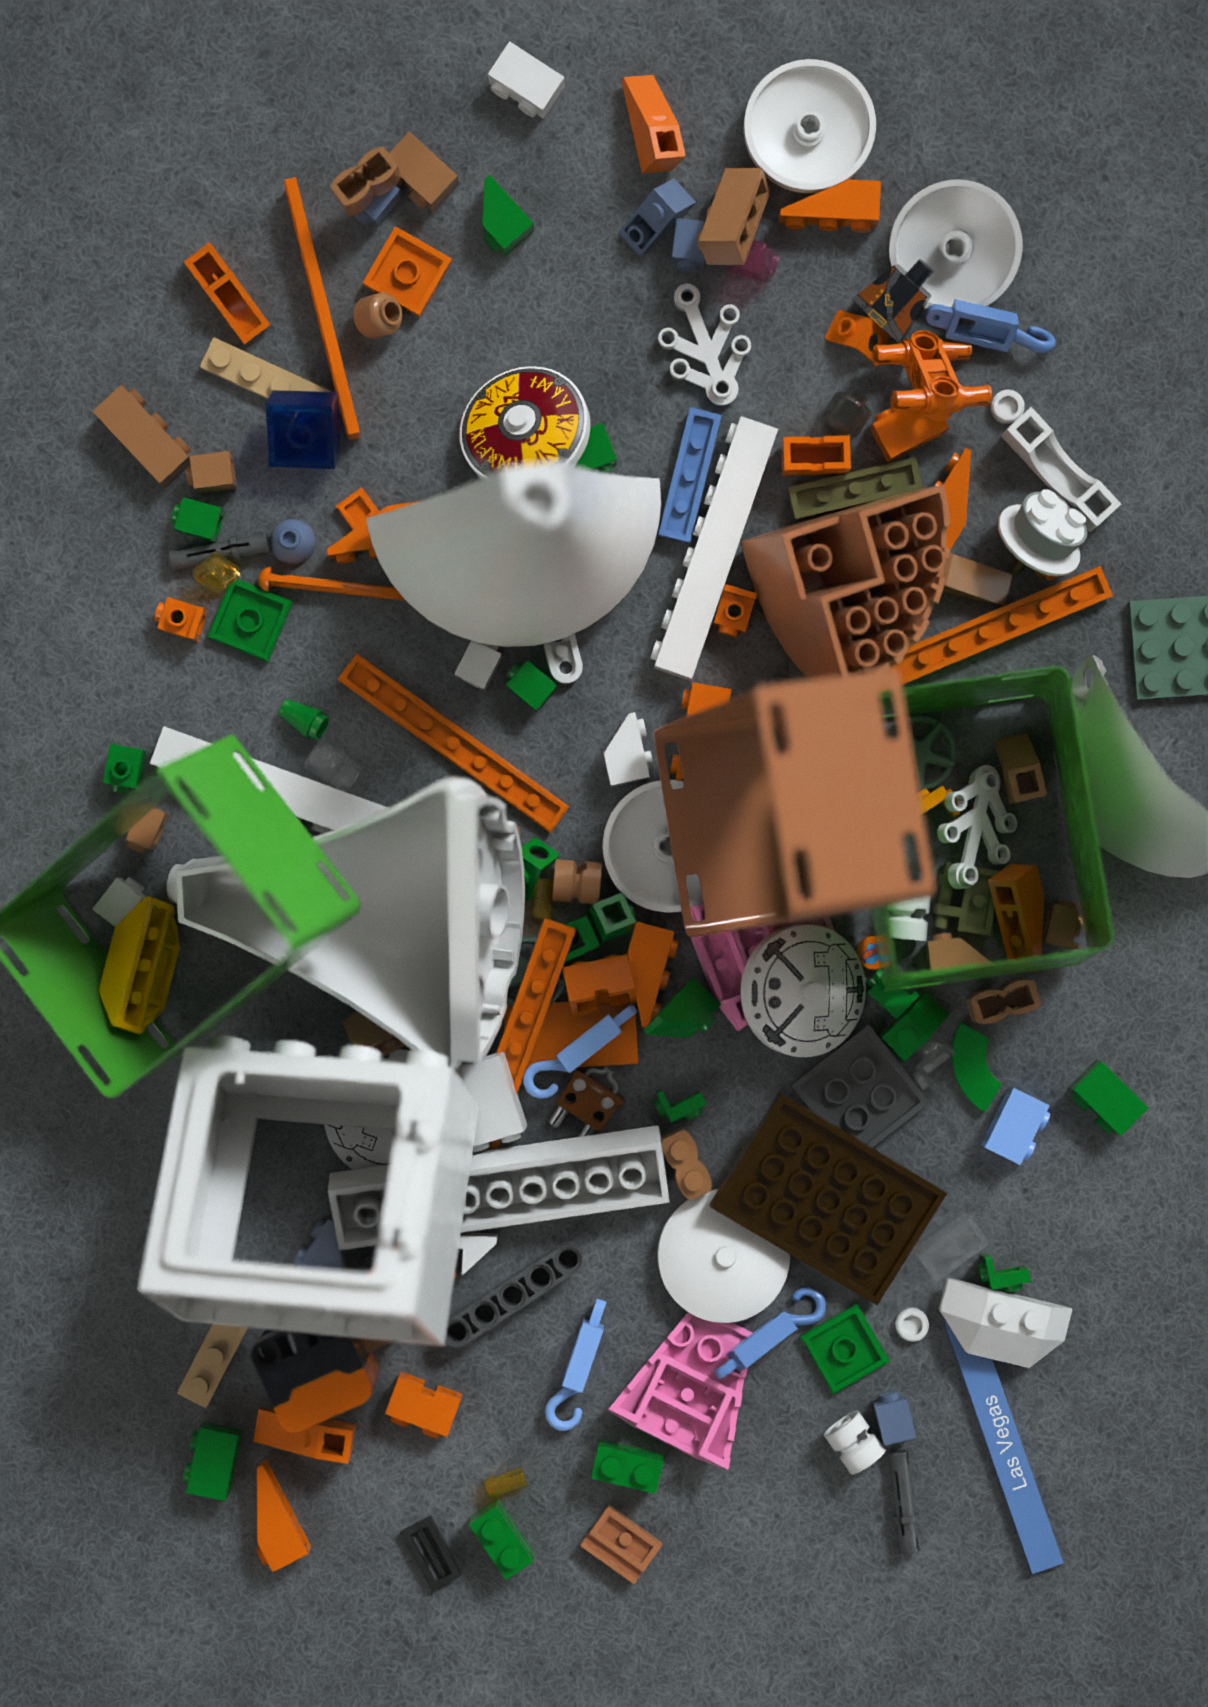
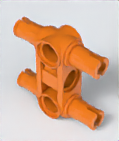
M920 330L914 332L911 338H906L899 344L874 345V350H872L874 366L901 364L905 368L914 389L906 391L894 390L892 392L893 396H891L890 402L893 412L920 410L930 419L945 421L951 417L952 413H958L963 408L990 406V401L992 400L991 387L989 385L963 387L959 384L950 361L959 360L969 361V355L972 354L971 344L960 341H943L932 332Z

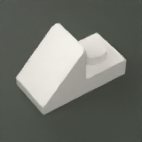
M460 1233L458 1249H463L462 1275L497 1244L498 1233Z

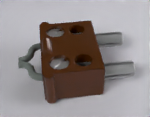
M580 1067L575 1068L572 1072L573 1077L556 1102L559 1106L548 1121L549 1124H553L564 1108V1111L553 1127L558 1128L567 1113L570 1112L587 1123L578 1137L584 1136L590 1126L592 1128L587 1136L593 1135L596 1130L601 1132L617 1106H622L624 1101L623 1095L617 1092L618 1085L612 1078L613 1071L607 1067L603 1070L590 1068L587 1071ZM590 1073L598 1075L607 1073V1079L613 1085V1089ZM574 1093L577 1099L571 1101L567 1098V1094ZM596 1111L603 1112L604 1117L598 1119L595 1117L594 1113Z

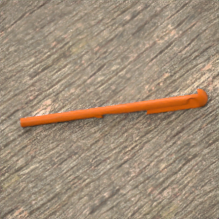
M272 567L264 568L258 575V584L266 592H270L271 586L406 601L397 589L392 586L293 575L282 576L272 573Z

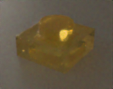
M216 552L193 569V579L216 594L222 592L240 577V568Z

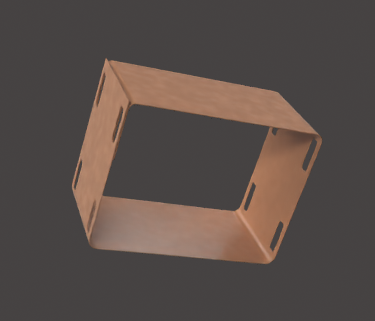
M899 669L755 687V690L655 730L656 756L683 923L688 937L811 919L932 897L934 881ZM890 689L898 728L897 739L888 740L886 738L879 701V690ZM772 729H776L779 735L782 752L780 755L777 754L774 746ZM675 742L679 750L683 775V788L672 789L665 754L666 743ZM914 832L916 836L922 868L921 883L911 884L909 880L903 847L904 833ZM793 859H797L800 864L805 901L800 899ZM697 874L700 881L705 919L702 921H694L691 915L686 884L687 875Z

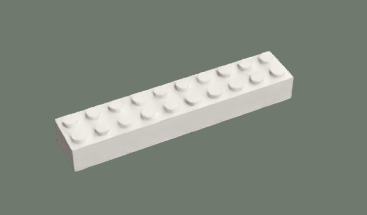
M659 1126L472 1152L461 1233L670 1203ZM391 1164L330 1173L328 1194L339 1250L378 1245ZM400 1230L396 1232L395 1242L399 1240Z

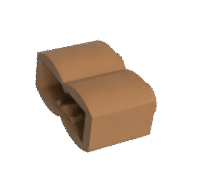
M378 147L366 153L359 161L357 167L341 172L333 180L330 188L334 198L346 214L353 216L364 211L372 203L375 196L383 195L393 189L399 182L401 174L397 163L384 147Z
M1026 979L1010 980L1002 984L998 989H981L971 993L965 999L971 1020L980 1024L998 1022L1009 1013L1025 1014L1033 1011L1041 1004L1035 981Z
M682 1127L662 1136L661 1144L664 1156L675 1169L676 1181L682 1194L688 1200H692L710 1192L712 1189L711 1178L703 1162L698 1159L697 1147L691 1134Z

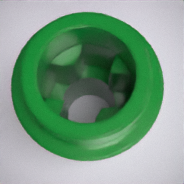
M286 699L278 711V716L283 718L308 740L311 738L316 741L319 740L329 724V717L324 715L323 710L291 701L290 699Z

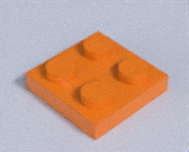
M395 226L362 283L363 286L375 293L384 292L391 294L396 298L401 308L421 318L453 260Z

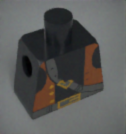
M918 259L908 272L899 264L894 265L858 293L852 301L898 343L907 336L932 295L922 285L934 271L921 259Z

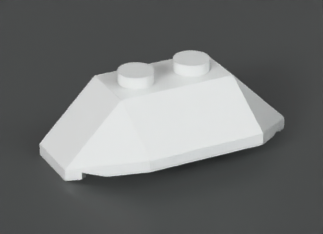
M946 1278L939 1311L966 1353L1030 1368L1065 1341L1072 1308Z

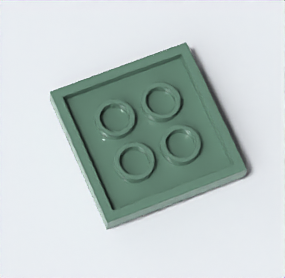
M1208 596L1129 601L1128 611L1135 700L1208 695Z

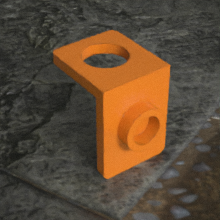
M839 310L825 339L836 344L854 348L869 361L873 362L872 351L869 350L868 346L870 337L877 333V344L886 345L890 335L872 318Z

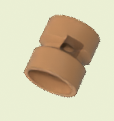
M556 859L553 901L571 903L574 898H578L581 904L599 902L602 863L584 861L581 866H577L574 860Z

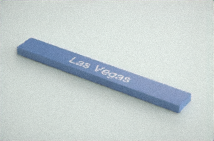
M945 1320L944 1324L1030 1571L1034 1574L1063 1564L993 1359L966 1353Z

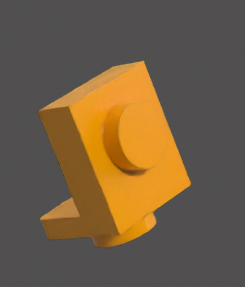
M940 786L930 793L927 788L919 791L922 814L937 804L942 803L951 818L959 815V811L950 812L945 806V797L948 793L953 792L952 789L945 790L944 786ZM955 797L954 802H955V805L957 806L958 801H957V798Z

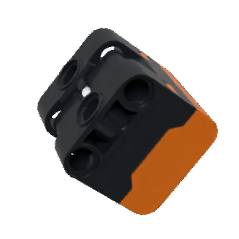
M265 1329L251 1352L252 1362L281 1426L288 1432L293 1433L305 1430L366 1402L372 1394L379 1373L372 1351L367 1353L361 1338Z

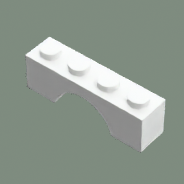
M1032 407L1001 435L1052 492L1085 515V524L1089 532L1101 524L1121 505L1098 479L1089 476L1070 459L1058 443L1054 431Z

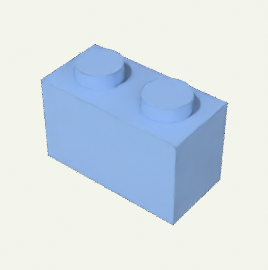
M1009 1086L981 1146L1021 1165L1023 1159L1028 1161L1036 1146L1033 1139L1037 1130L1042 1131L1050 1118V1113L1047 1112L1050 1105Z

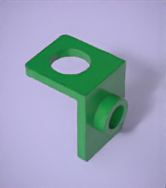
M532 838L522 846L525 901H529L532 898L542 871L554 863L560 856L557 851L538 838ZM530 850H540L546 854L547 858H536L530 853Z

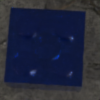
M272 390L265 404L269 467L335 469L340 457L338 392Z

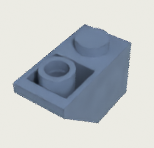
M673 178L653 189L619 233L642 256L676 225V218L682 219L696 202Z
M331 1215L326 1222L322 1219L319 1220L310 1234L315 1240L309 1249L301 1248L292 1264L298 1268L343 1271L346 1266L344 1250H339L333 1216Z

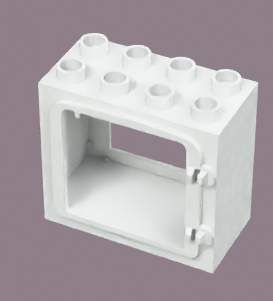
M224 1035L212 1036L209 1048L185 1047L139 1291L180 1321L444 1346L479 1111L478 1105L463 1085L462 1078L457 1076L452 1067H447L448 1058L432 1051L414 1050L407 1053L406 1063L381 1062V1052L358 1045L343 1046L340 1058L315 1057V1047L291 1040L277 1041L274 1053L250 1052L251 1044L246 1040ZM258 1119L396 1130L375 1268L371 1273L364 1274L233 1262ZM412 1131L415 1132L416 1142H411ZM397 1230H400L398 1240L400 1250L394 1249Z

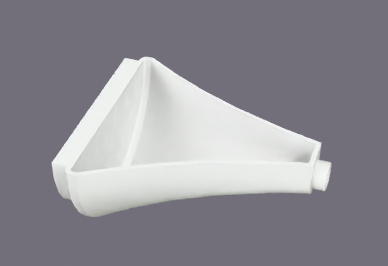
M563 460L501 468L452 491L396 510L368 517L366 521L372 546L388 579L406 602L428 621L453 635L481 644L502 647L536 646L563 639L589 627L609 613L629 593L644 570L655 543L661 508L659 478L630 477L594 472L573 466Z
M449 777L436 782L401 803L352 825L313 837L315 843L358 897L360 909L353 918L288 971L348 1004L398 1038L413 1051L425 1050L440 1053L448 1058L447 1067H452L453 1070L458 1068L463 1061L479 1063L493 1042L506 1012L508 988L511 979L517 972L523 933L525 879L522 847L515 822L506 820V805L497 798L488 797L482 787L473 780ZM223 855L192 859L184 865L176 864L172 867L167 880V896L171 903L177 904L178 923H183L228 941L275 965L288 955L290 947L287 939ZM322 861L317 862L316 864L343 900L347 901L350 899ZM267 891L262 893L265 901L289 932H296L294 925Z

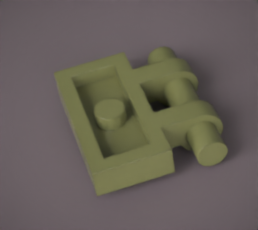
M945 862L943 874H939L938 884L941 885L938 904L934 903L933 913L936 914L934 927L947 929L948 918L952 916L958 917L956 931L990 936L995 907L988 880L1000 871L976 867L978 870L977 882L971 888L963 889L960 907L951 906L954 888L948 881V870L955 863Z

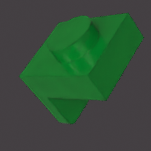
M662 1088L656 1091L658 1099L653 1101L661 1118L668 1116L671 1123L684 1117L685 1121H689L702 1114L701 1107L707 1105L701 1092L698 1091L670 1106Z
M988 1253L981 1254L982 1263H977L981 1283L987 1282V1286L991 1290L1003 1288L1004 1292H1012L1023 1289V1283L1031 1282L1029 1270L1024 1265L994 1271L991 1255Z

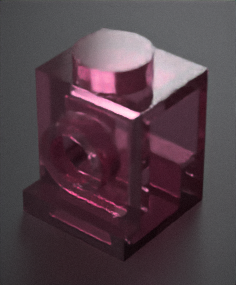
M753 240L745 264L729 265L728 273L765 283L768 274H775L779 256L773 254L774 250L768 249L769 246L766 243Z

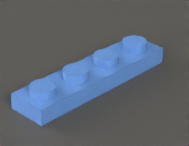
M690 407L658 533L659 537L690 544L722 415Z

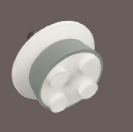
M1047 489L1042 490V492L1030 493L1026 496L1022 505H1012L1004 509L998 519L999 534L1006 547L1017 558L1011 565L1010 572L1015 576H1019L1028 566L1050 576H1065L1072 573L1080 562L1079 546L1087 538L1085 515Z

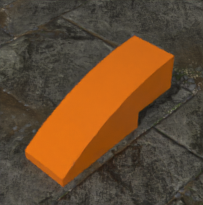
M210 242L183 260V263L244 344L270 326L268 320Z

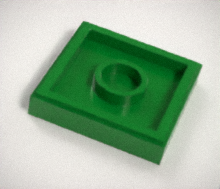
M231 577L207 638L269 663L294 602Z
M857 1303L799 1335L832 1394L837 1393L890 1362Z

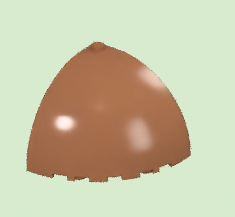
M944 484L839 510L740 542L755 593H757L758 601L772 631L791 660L810 680L887 671L892 666L900 664L904 659L903 655L924 634L930 623L927 619L931 614L934 604L939 603L946 580L942 578L945 559H949L950 548H946L947 527L950 526V517Z

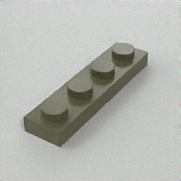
M916 457L791 486L787 488L794 521L923 489Z

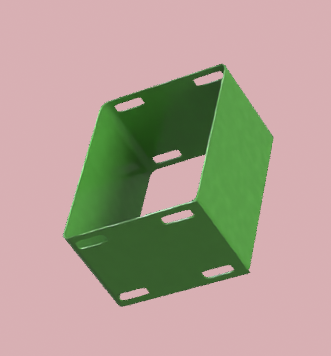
M1051 667L902 688V691L914 690L902 693L906 716L1028 698H1040L1046 703L1087 950L984 965L971 964L903 974L896 968L887 905L871 908L881 978L885 986L882 992L1080 965L1107 948L1113 940V931L1071 681L1067 671L1060 667ZM1050 671V672L1042 673V674H1035V675H1028V676H1020V677H1013V678H1005V679H1003L1004 677H1010V676H1016V675H1023V674H1031V673H1038V672ZM880 691L879 695L891 693V691ZM1034 694V695L1024 696V697H1017V698H1010V699L989 701V700L1000 699V698H1007V697H1014V696H1022V695ZM892 695L879 696L882 715L895 713ZM895 715L882 716V719L892 718V717H896V716H895Z
M234 734L158 767V773L150 776L0 910V936L7 942L29 974L23 977L1 949L0 960L99 1091L108 1098L118 1096L184 1053L185 1047H194L359 912L360 902L358 897L315 843L314 839ZM237 752L265 790L261 791L255 785L233 753ZM180 784H185L209 818L204 819L179 788ZM173 792L287 939L290 950L284 959L177 1046L155 1019L152 1023L169 1046L163 1049L146 1027V1030L140 1035L112 1026L98 992L107 954L66 902L64 890L70 881ZM322 861L350 899L347 901L343 900L316 864L317 862ZM267 891L292 922L296 932H289L265 901L262 893ZM62 905L87 936L89 942L83 944L62 918L57 907ZM84 1045L109 1077L111 1081L109 1085L106 1086L102 1083L82 1057L78 1047Z

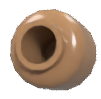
M380 292L363 297L356 303L354 322L362 335L367 338L376 339L394 334L400 328L402 309L396 298L391 294Z

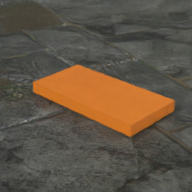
M570 1002L552 1003L548 1006L527 1068L536 1062L558 1059L556 1055L602 1018L608 1014L613 1018L627 1006L611 1009V1004L598 1006L599 1012L573 1017ZM507 1005L504 1014V1029L512 1010L510 1005ZM636 1014L619 1026L622 1030L619 1035L578 1067L639 1064Z

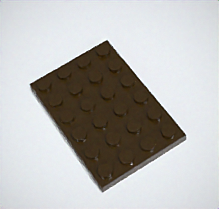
M779 1092L709 1206L878 1305L944 1200L947 1192Z

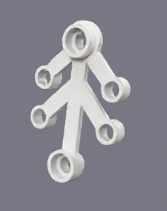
M683 284L675 291L674 303L679 310L686 312L698 345L679 337L672 328H664L660 331L658 336L659 345L663 349H674L705 363L709 375L691 369L685 359L678 358L671 363L670 374L676 380L684 379L706 389V395L712 403L719 406L728 405L737 397L738 383L734 377L743 357L750 352L751 341L744 335L736 336L731 344L732 354L722 371L718 356L732 326L739 320V310L734 305H726L721 309L720 322L712 340H710L698 308L700 292L692 284ZM683 292H691L694 298L689 302L683 301L681 298ZM726 311H733L736 318L732 321L726 320L723 316ZM669 333L673 335L675 340L671 344H666L662 341L663 335ZM738 341H744L747 344V349L742 352L738 351L735 348V344ZM675 365H684L686 372L681 375L676 374L673 370ZM719 383H725L728 386V391L720 394L717 392L716 386Z
M990 765L976 768L971 773L967 786L959 791L950 792L945 797L946 808L950 812L963 811L967 807L968 800L976 796L973 809L951 823L941 824L937 830L938 838L942 843H954L960 838V833L968 828L961 862L952 864L948 870V881L955 889L971 888L978 880V870L974 864L981 836L988 850V859L992 864H1005L1010 859L1009 848L1004 844H999L986 813L987 806L989 804L993 812L995 828L999 833L1014 832L1017 828V819L1012 813H1006L998 794L1001 784L1000 776L997 770ZM955 797L957 798V801H958L957 806L955 805V802H954ZM1005 819L1008 821L1007 828L1005 826ZM948 828L950 830V837L947 835Z

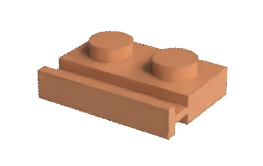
M608 1504L589 1530V1533L581 1541L580 1546L635 1585L641 1573L645 1571L661 1548L662 1542Z

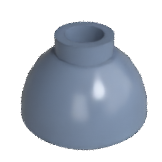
M284 520L277 524L271 533V550L274 556L285 564H301L308 560L315 550V534L311 527L301 520Z

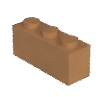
M725 168L721 181L716 185V195L713 203L707 209L704 227L698 233L697 245L699 250L702 251L707 265H744L769 198L770 189L762 168Z
M120 385L92 412L146 470L166 488L186 469V466L190 465V457L187 454L192 450L179 436L173 440L165 432L169 425L157 412L151 416L143 408L147 402L134 388L128 392Z

